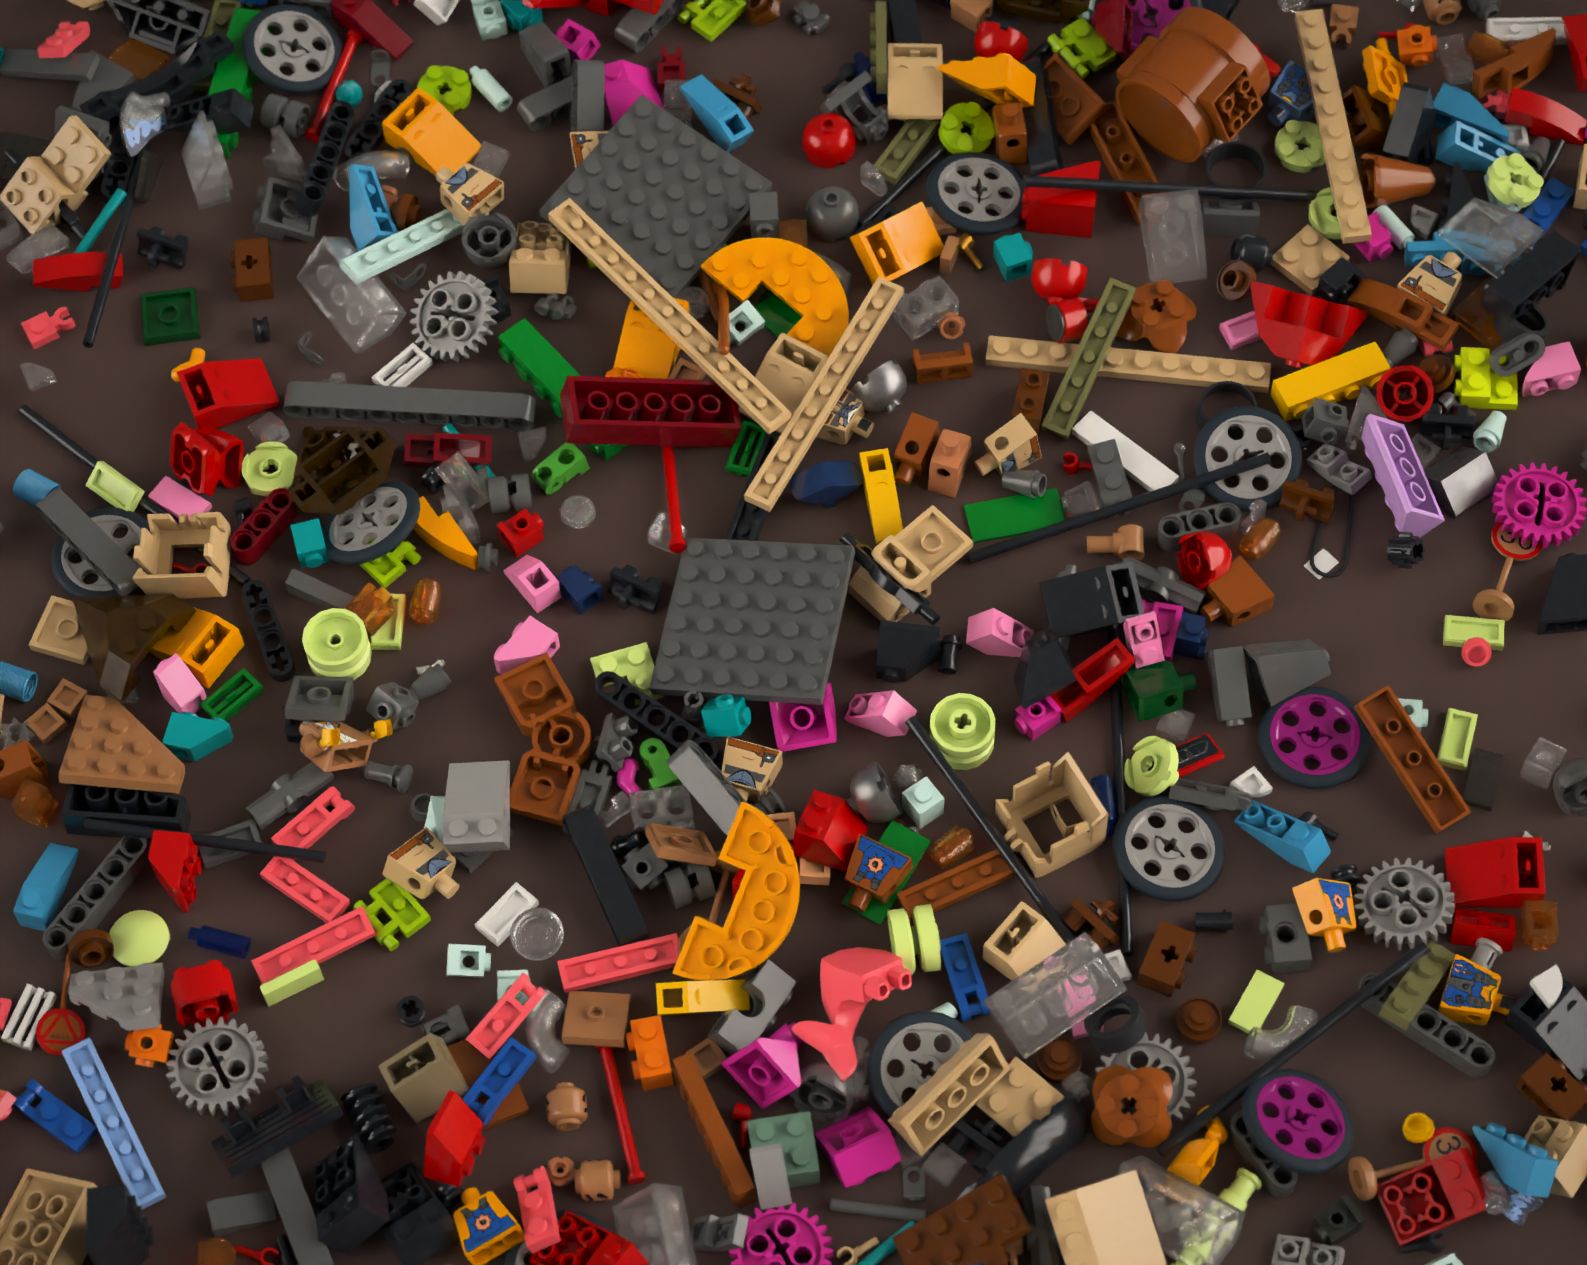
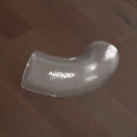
M368 152L353 157L338 166L334 171L333 178L338 187L349 192V167L352 164L373 166L378 179L392 178L401 180L409 171V159L405 153Z
M544 989L547 993L527 1015L525 1037L529 1049L536 1053V1060L545 1070L552 1074L563 1065L570 1053V1049L562 1044L556 1034V1023L566 1011V1006L556 995Z
M1289 1006L1286 1019L1279 1028L1265 1030L1254 1026L1250 1030L1245 1042V1056L1260 1060H1270L1318 1022L1319 1013L1305 1007Z

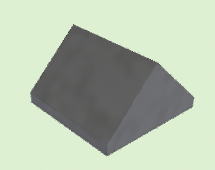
M1464 446L1424 471L1435 498L1454 519L1492 495L1496 483H1499L1486 452Z

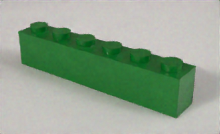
M235 8L227 37L233 42L236 52L218 61L208 95L235 88L251 103L253 83H257L259 78L247 63L242 42L248 23L262 11ZM269 26L267 30L270 34H273V26ZM266 47L261 48V53L266 56ZM238 132L231 134L195 133L194 141L198 154L230 159L233 148L236 149L238 146Z
M523 318L498 336L500 346L498 352L506 363L511 362L516 367V371L525 382L528 380L533 385L536 394L542 400L546 398L551 403L555 414L562 418L560 394L567 376L581 375ZM587 444L595 455L600 454L606 461L628 446L618 444Z

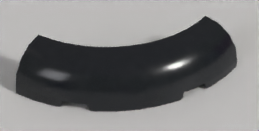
M1072 1094L1052 1106L1050 1110L1052 1115L1045 1116L1041 1121L1035 1119L986 1165L985 1170L988 1173L981 1176L973 1185H968L957 1199L1000 1174L1006 1177L1015 1198H1017L1049 1166L1068 1151L1083 1143L1088 1132V1119L1085 1109L1078 1099Z

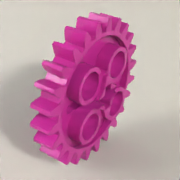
M1533 462L1530 463L1529 469L1519 464L1517 472L1510 468L1507 476L1502 475L1499 483H1496L1491 502L1494 503L1491 511L1492 513H1497L1496 523L1504 522L1501 529L1502 532L1511 530V539L1517 536L1522 537V545L1527 540H1530L1533 548H1536L1538 542H1542L1544 548L1548 549L1550 541H1552L1556 547H1559L1562 540L1568 543L1571 536H1576L1580 527L1582 528L1587 513V508L1584 507L1587 498L1581 497L1583 488H1574L1577 482L1576 479L1566 480L1568 472H1564L1561 475L1557 474V466H1554L1549 471L1545 463L1541 465L1540 469H1537ZM1540 485H1542L1543 495L1540 503L1541 513L1538 520L1539 526H1537L1535 524V517L1539 504L1537 498L1540 493Z
M794 1202L789 1210H785L784 1206H779L778 1210L769 1208L766 1209L767 1212L762 1213L757 1207L754 1208L756 1218H748L743 1248L729 1250V1256L736 1259L730 1263L731 1265H786L782 1256L776 1254L775 1244L766 1234L767 1230H771L780 1250L783 1253H787L789 1265H831L827 1258L833 1257V1249L826 1248L832 1244L831 1237L823 1236L827 1232L826 1225L816 1227L819 1222V1216L815 1215L808 1219V1208L805 1207L798 1213L796 1211V1203ZM791 1227L796 1232L791 1237H783L779 1234V1231L782 1228ZM758 1242L768 1246L762 1253L752 1251L751 1247ZM799 1254H807L811 1257V1260L806 1264H799L794 1259Z

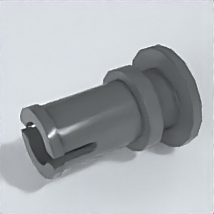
M689 691L684 696L685 706L681 712V718L698 730L705 728L701 713L705 706L703 704V696L699 692L697 697V691Z
M371 760L365 767L364 775L366 779L388 783V786L391 788L397 787L398 792L404 794L411 785L413 768L408 764L402 768L400 765L388 766Z
M771 787L767 788L769 795L766 797L760 796L759 801L752 805L766 815L775 814V811L778 809L782 813L786 812L782 799Z

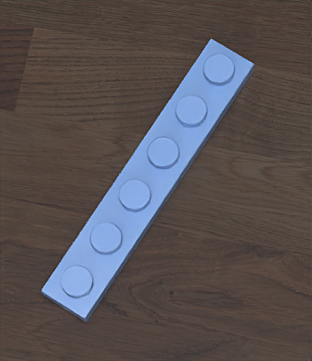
M89 1037L61 1051L124 1185L127 1186L131 1195L136 1196L137 1205L141 1206L143 1210L167 1198L91 1038Z

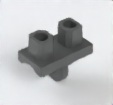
M613 712L606 715L601 736L595 737L591 744V750L597 755V759L601 761L607 760L614 772L621 770L624 759L632 754L633 746L629 739L630 736L637 733L638 723L629 715L620 719Z

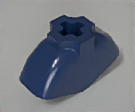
M825 461L795 474L790 480V486L796 499L803 503L821 504L827 509L835 507L837 500L845 498L856 491L863 483V476L859 465L855 462Z

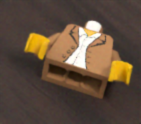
M391 719L373 722L374 729L370 728L363 732L341 721H303L299 727V733L303 735L300 751L325 772L366 766L372 744L380 738L393 734Z

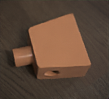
M948 429L942 430L930 462L929 491L953 498L956 497L972 455L970 436ZM943 470H947L950 476H942Z

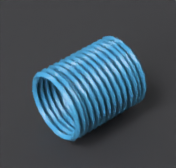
M26 469L17 477L13 486V494L17 498L35 506L56 488H60V485L31 469Z
M3 661L0 662V694L24 703L28 702L33 697L37 688V673Z

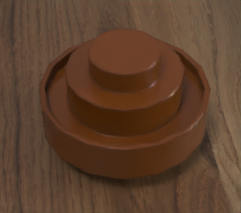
M750 0L746 12L747 20L756 27L774 22L780 14L781 0Z
M405 193L397 202L392 203L390 213L397 232L420 222L422 206L419 205L417 195Z
M1233 260L1225 264L1217 278L1219 294L1224 299L1233 302H1241L1251 295V282H1256L1254 268L1249 263L1240 260Z
M1444 355L1429 356L1420 361L1416 366L1423 370L1431 379L1434 394L1448 388L1456 375L1455 367L1450 359Z
M88 929L73 936L68 942L67 950L73 964L83 968H90L107 962L113 955L114 945L111 936L107 932L98 929Z
M1196 997L1188 999L1181 1004L1177 1011L1176 1027L1178 1033L1191 1043H1208L1217 1037L1221 1029L1222 1016L1220 1010L1213 1002L1206 998Z
M1054 1037L1041 1044L1037 1052L1036 1066L1044 1079L1052 1083L1063 1084L1070 1082L1079 1074L1082 1067V1054L1080 1048L1072 1040L1065 1037Z

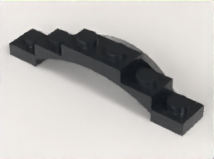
M219 30L206 38L197 40L177 59L154 74L119 89L99 92L94 98L79 105L81 112L105 121L116 116L120 122L132 118L140 112H143L147 117L157 114L161 110L195 93L192 84L215 72L213 63L236 52L234 44L222 30Z

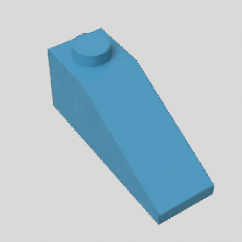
M1443 83L1433 102L1437 117L1434 126L1446 130L1453 123L1459 121L1508 144L1510 132L1469 92Z
M1456 121L1437 136L1435 159L1450 166H1453L1454 162H1458L1463 170L1487 173L1488 168L1497 158L1510 156L1512 153L1521 154L1523 151Z
M352 164L349 167L350 230L357 249L360 251L397 233L374 167Z
M49 843L25 880L13 909V913L20 926L45 931L53 922L80 852L79 849Z

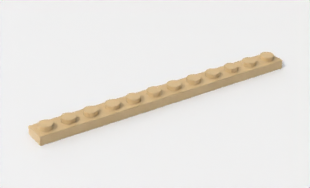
M568 198L548 213L549 220L769 435L791 419V412L730 353L725 356L719 354L718 341L575 202Z

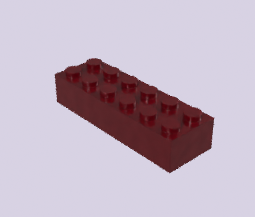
M567 376L560 394L567 443L733 447L742 429L737 402L714 380Z

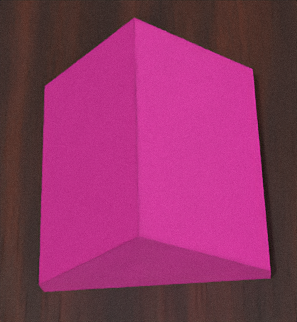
M759 1037L721 1063L762 1110L801 1085L796 1042Z

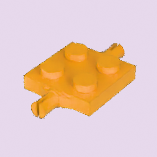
M1379 38L1376 40L1377 49L1370 45L1362 50L1363 67L1367 75L1369 94L1387 105L1390 119H1392L1404 82L1408 83L1405 65L1391 55L1387 39Z

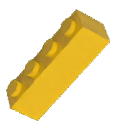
M1375 341L1273 380L1270 395L1285 422L1292 419L1298 420L1302 419L1303 413L1315 398L1336 403L1344 399H1354L1360 393L1370 389L1377 390V385L1382 375L1391 367Z

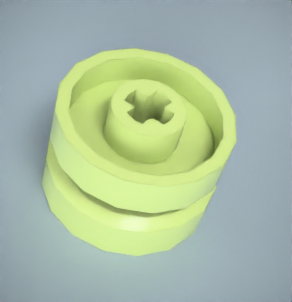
M331 608L316 614L305 626L302 642L310 668L316 676L353 677L354 681L366 671L371 662L372 650L364 622L357 614L347 609Z
M964 693L947 696L937 703L931 713L930 738L951 767L957 770H969L979 767L989 758L994 749L995 716L992 708L983 699Z
M931 904L914 907L912 911L913 926H910L909 917L904 908L887 910L891 950L893 954L902 958L903 968L910 970L911 974H914L916 969L915 955L917 954L920 967L924 972L941 970L940 937Z

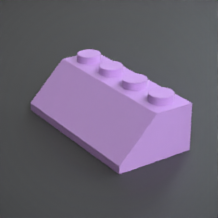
M1373 414L1366 416L1361 437L1365 445V454L1373 464L1375 478L1382 486L1385 493V502L1395 517V526L1399 532H1412L1413 536H1419L1420 538L1445 520L1405 425Z

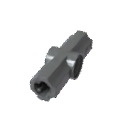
M1129 556L1124 559L1123 563L1133 562L1139 591L1143 592L1150 602L1183 606L1184 611L1189 614L1197 615L1200 612V608L1203 606L1207 596L1206 591L1181 581L1179 576L1169 568L1157 567L1155 569Z
M311 762L293 775L288 773L279 777L272 784L269 792L245 808L251 819H254L257 828L262 830L285 813H295L301 810L308 803L311 795L335 779L332 772L323 771L314 762Z
M1042 1185L1030 1186L1022 1192L1025 1218L1032 1230L1025 1235L1027 1252L1030 1251L1031 1265H1060L1058 1257L1059 1243L1044 1199L1050 1197L1051 1192L1049 1187Z

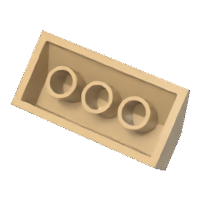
M976 1033L970 1040L963 1043L959 1051L948 1062L943 1063L937 1073L925 1084L921 1085L903 1106L897 1108L893 1116L888 1120L896 1135L921 1157L1010 1070L994 1038L990 1034Z

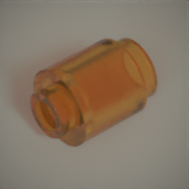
M1476 31L1467 46V51L1472 53V57L1486 64L1493 63L1509 55L1508 43L1486 32L1480 33Z
M1259 518L1242 537V543L1239 545L1241 552L1253 561L1264 558L1281 538L1280 526L1271 518Z
M422 579L414 587L409 615L416 623L427 625L437 620L443 594L441 585L438 582Z
M954 826L932 844L933 848L929 850V854L941 869H945L948 866L953 867L974 850L973 842L975 839L967 828Z

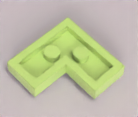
M647 642L590 658L595 678L602 672L612 671L654 700L664 697V695H653L649 689L654 671V663ZM609 682L606 683L603 687L613 685L615 683ZM634 699L635 705L641 703L639 699Z

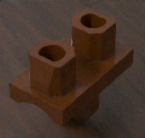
M743 74L739 79L731 77L729 84L735 86V88L714 79L712 84L732 102L736 103V106L740 108L747 120L753 112L759 114L762 106L757 104L758 100L746 94L747 92L754 95L756 92V88L750 85V76Z
M1298 478L1293 482L1285 481L1279 508L1295 512V519L1301 522L1307 516L1329 523L1335 501L1333 489L1323 487L1318 491L1309 488L1307 481Z
M1077 897L1073 899L1070 903L1073 909L1068 913L1064 922L1076 934L1089 922L1095 929L1084 941L1098 953L1109 943L1115 945L1120 940L1117 934L1103 922L1107 919L1113 925L1119 919L1112 912L1116 906L1114 901L1109 899L1102 903L1095 898L1090 904L1097 910L1094 914Z

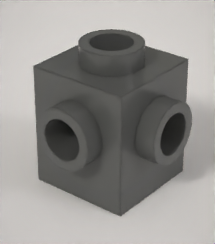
M1315 398L1302 415L1304 437L1335 446L1338 440L1348 432L1350 423L1347 419L1346 407L1337 403Z
M390 682L376 687L365 711L378 721L391 719L392 729L395 730L407 727L412 723L416 716L414 712L419 701L411 696L408 689L399 686L395 682Z
M650 843L641 850L636 847L624 857L626 863L621 866L626 872L623 874L626 882L633 889L639 887L643 891L647 888L652 891L665 880L662 876L663 872L672 868L666 859L656 857ZM647 864L648 870L642 874L641 867Z

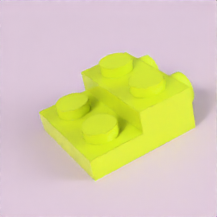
M1461 347L1459 355H1454L1453 362L1455 372H1458V379L1454 381V395L1459 396L1460 405L1478 409L1516 410L1518 406L1517 372L1510 376H1500L1495 373L1489 365L1490 348ZM1502 356L1499 359V364H1503L1506 361V356Z

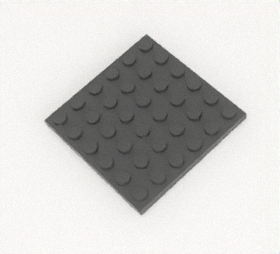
M641 95L539 210V214L554 225L549 220L548 213L570 198L668 294L678 299L702 271L701 265L722 248L750 215L749 193L770 192L773 188V182Z
M685 538L687 549L682 551L649 687L653 695L685 696L687 692L695 690L697 691V697L700 692L703 698H717L720 695L731 694L733 697H744L745 700L823 705L855 556L854 547L849 545Z

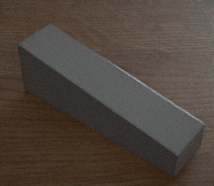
M294 568L285 581L289 595L326 609H347L356 614L361 605L359 598Z

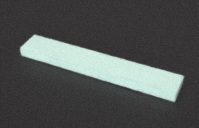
M445 209L341 259L339 267L357 285L461 234L464 226L448 209Z

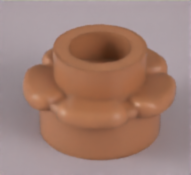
M955 312L946 313L945 316L940 317L938 320L940 334L947 339L960 337L963 334V328H965L964 318L959 317ZM953 323L954 327H949V324Z
M568 1157L552 1158L548 1162V1168H546L549 1180L555 1186L562 1187L568 1185L575 1178L574 1162ZM558 1169H563V1172L558 1173Z

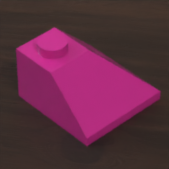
M625 60L604 64V104L612 126L620 120L641 95L664 109L649 68Z
M827 683L823 705L769 702L777 750L784 752L837 742L836 709L831 683Z

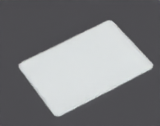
M1322 549L1314 556L1316 568L1324 573H1328L1339 563L1325 549ZM1310 560L1304 564V567L1317 579L1323 577L1313 571Z

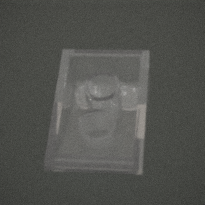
M1198 189L1143 195L1138 205L1151 282L1169 280L1172 283L1206 279L1203 217Z
M1474 197L1439 229L1437 234L1497 279L1508 264L1513 266L1524 251L1527 250L1529 252L1533 249L1536 242L1542 237L1544 230L1520 213Z

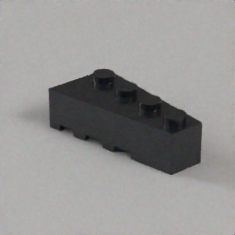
M1556 231L1546 238L1541 237L1531 251H1524L1513 266L1508 264L1497 279L1492 278L1483 288L1485 295L1480 305L1506 324H1509L1526 313L1530 305L1533 308L1537 306L1544 296L1547 299L1553 296L1555 288L1558 290L1565 288L1581 253V249Z
M68 784L61 812L67 834L120 838L125 835L84 830L85 819L91 818L188 832L191 820L187 800L183 796L166 792Z

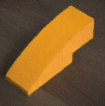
M420 497V513L413 528L415 532L445 557L474 570L478 569V553L450 513L447 511L437 516L425 497Z
M1198 1139L1188 1142L1166 1169L1163 1178L1183 1192L1189 1184L1197 1189L1215 1165L1220 1143L1214 1139Z

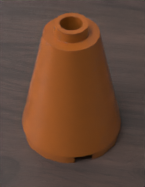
M1365 153L1359 158L1364 159L1362 165L1357 166L1366 209H1373L1381 205H1389L1427 195L1435 186V175L1427 166L1372 153Z

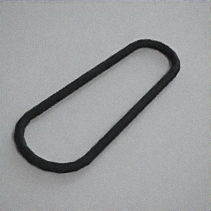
M1333 484L1329 488L1334 489L1337 487ZM1350 494L1343 564L1337 572L1324 573L1316 568L1314 564V556L1323 521L1318 522L1310 554V565L1313 571L1320 576L1336 577L1347 566L1354 495Z

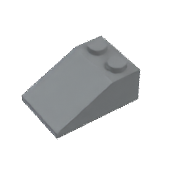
M509 760L449 763L443 811V845L450 853L510 850Z

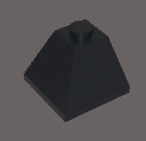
M881 620L876 678L889 683L906 682L937 661L940 651V627Z
M1052 627L1045 631L1041 630L1034 633L1029 640L1025 641L1014 675L1016 688L1024 709L1077 681L1068 653Z

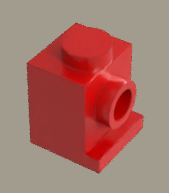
M526 508L503 523L501 521L497 524L500 540L516 558L544 540L542 529L544 523L536 512L530 514Z

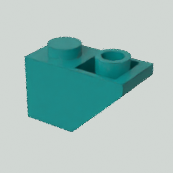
M172 712L162 743L178 759L196 762L230 743L234 735L230 724L221 718L212 717L211 719L198 717L191 712H183L182 714Z

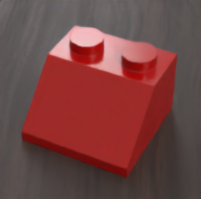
M813 790L794 831V856L847 872L860 833L866 836L868 826L843 798Z
M448 1091L427 1130L423 1177L460 1187L465 1175L470 1176L472 1173L475 1156L482 1154L486 1137L482 1136L483 1122L455 1091Z

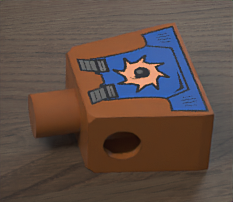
M860 833L845 875L846 886L854 890L848 905L864 913L871 899L881 904H886L914 867L912 858Z

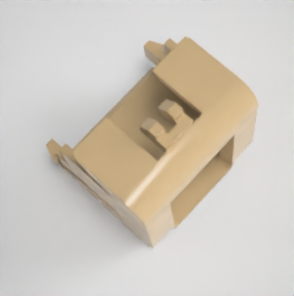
M220 512L192 513L190 520H188V514H181L179 517L180 524H178L169 513L147 514L150 532L146 528H141L140 546H134L133 561H137L142 568L136 571L132 580L146 595L173 594L180 599L225 597L229 579L231 527ZM204 547L203 556L211 566H207L204 573L172 574L174 548Z
M1069 752L1053 765L1051 781H1049L1051 764L1047 761L1035 767V775L1013 785L1012 801L1009 802L1008 799L996 800L995 814L1007 831L1004 839L1006 842L1010 841V848L1013 852H1020L1036 878L1045 876L1094 851L1104 843L1106 838L1108 813ZM1069 799L1084 822L1074 827V834L1052 844L1050 852L1044 854L1023 821L1050 808L1051 803L1056 805Z

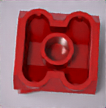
M181 421L172 431L170 466L178 479H187L189 481V485L195 493H205L213 496L218 481L228 489L236 488L240 485L244 442L236 436L204 425L192 429Z

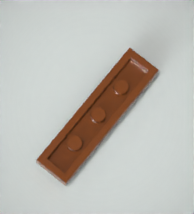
M997 849L897 893V900L901 908L906 910L909 922L912 923V911L915 906L931 904L933 913L1009 880L1015 877V874Z

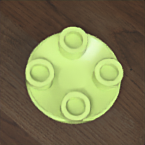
M136 910L126 913L113 924L109 932L114 945L113 956L117 961L126 966H138L143 963L152 964L163 955L170 940V933L165 921L156 913L147 910Z

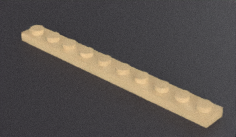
M1323 9L1296 11L1295 22L1342 242L1345 244L1371 241V228Z
M881 277L877 278L745 492V501L770 512L904 294V287Z
M989 335L986 365L1066 373L1079 344H1059L1058 342ZM1110 347L1097 376L1209 387L1222 381H1233L1244 385L1251 392L1268 393L1271 363Z

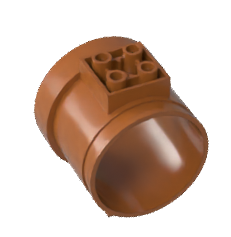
M1200 7L1181 9L1164 27L1159 38L1148 36L1115 72L1120 82L1115 92L1116 102L1129 126L1143 141L1159 153L1173 160L1186 163L1196 161L1215 139L1229 143L1263 106L1260 98L1266 93L1270 85L1267 65L1260 52L1248 37L1222 16Z

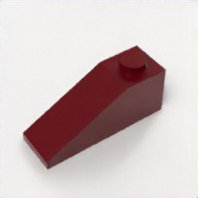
M334 0L331 3L336 24L347 31L356 30L363 35V41L376 49L388 52L390 58L395 61L414 44L413 40L371 0Z

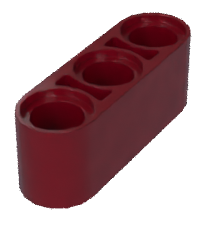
M277 488L270 492L231 536L230 544L235 559L239 564L249 566L257 562L295 520L297 509L289 496L290 491L288 489ZM287 504V505H286L285 507H283V508H277V507H279L280 505ZM263 525H269L266 528L260 529ZM250 545L247 549H241L243 546Z

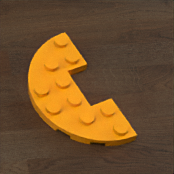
M778 238L746 239L722 248L701 265V269L742 303L763 284L802 316L787 335L827 356H830L849 325L847 299L839 279L823 259L802 245Z
M741 801L718 858L746 870L725 924L721 926L700 916H695L673 969V974L689 979L706 981L732 978L744 974L763 963L778 949L794 922L799 903L800 880L793 850L779 827L765 813L746 802Z

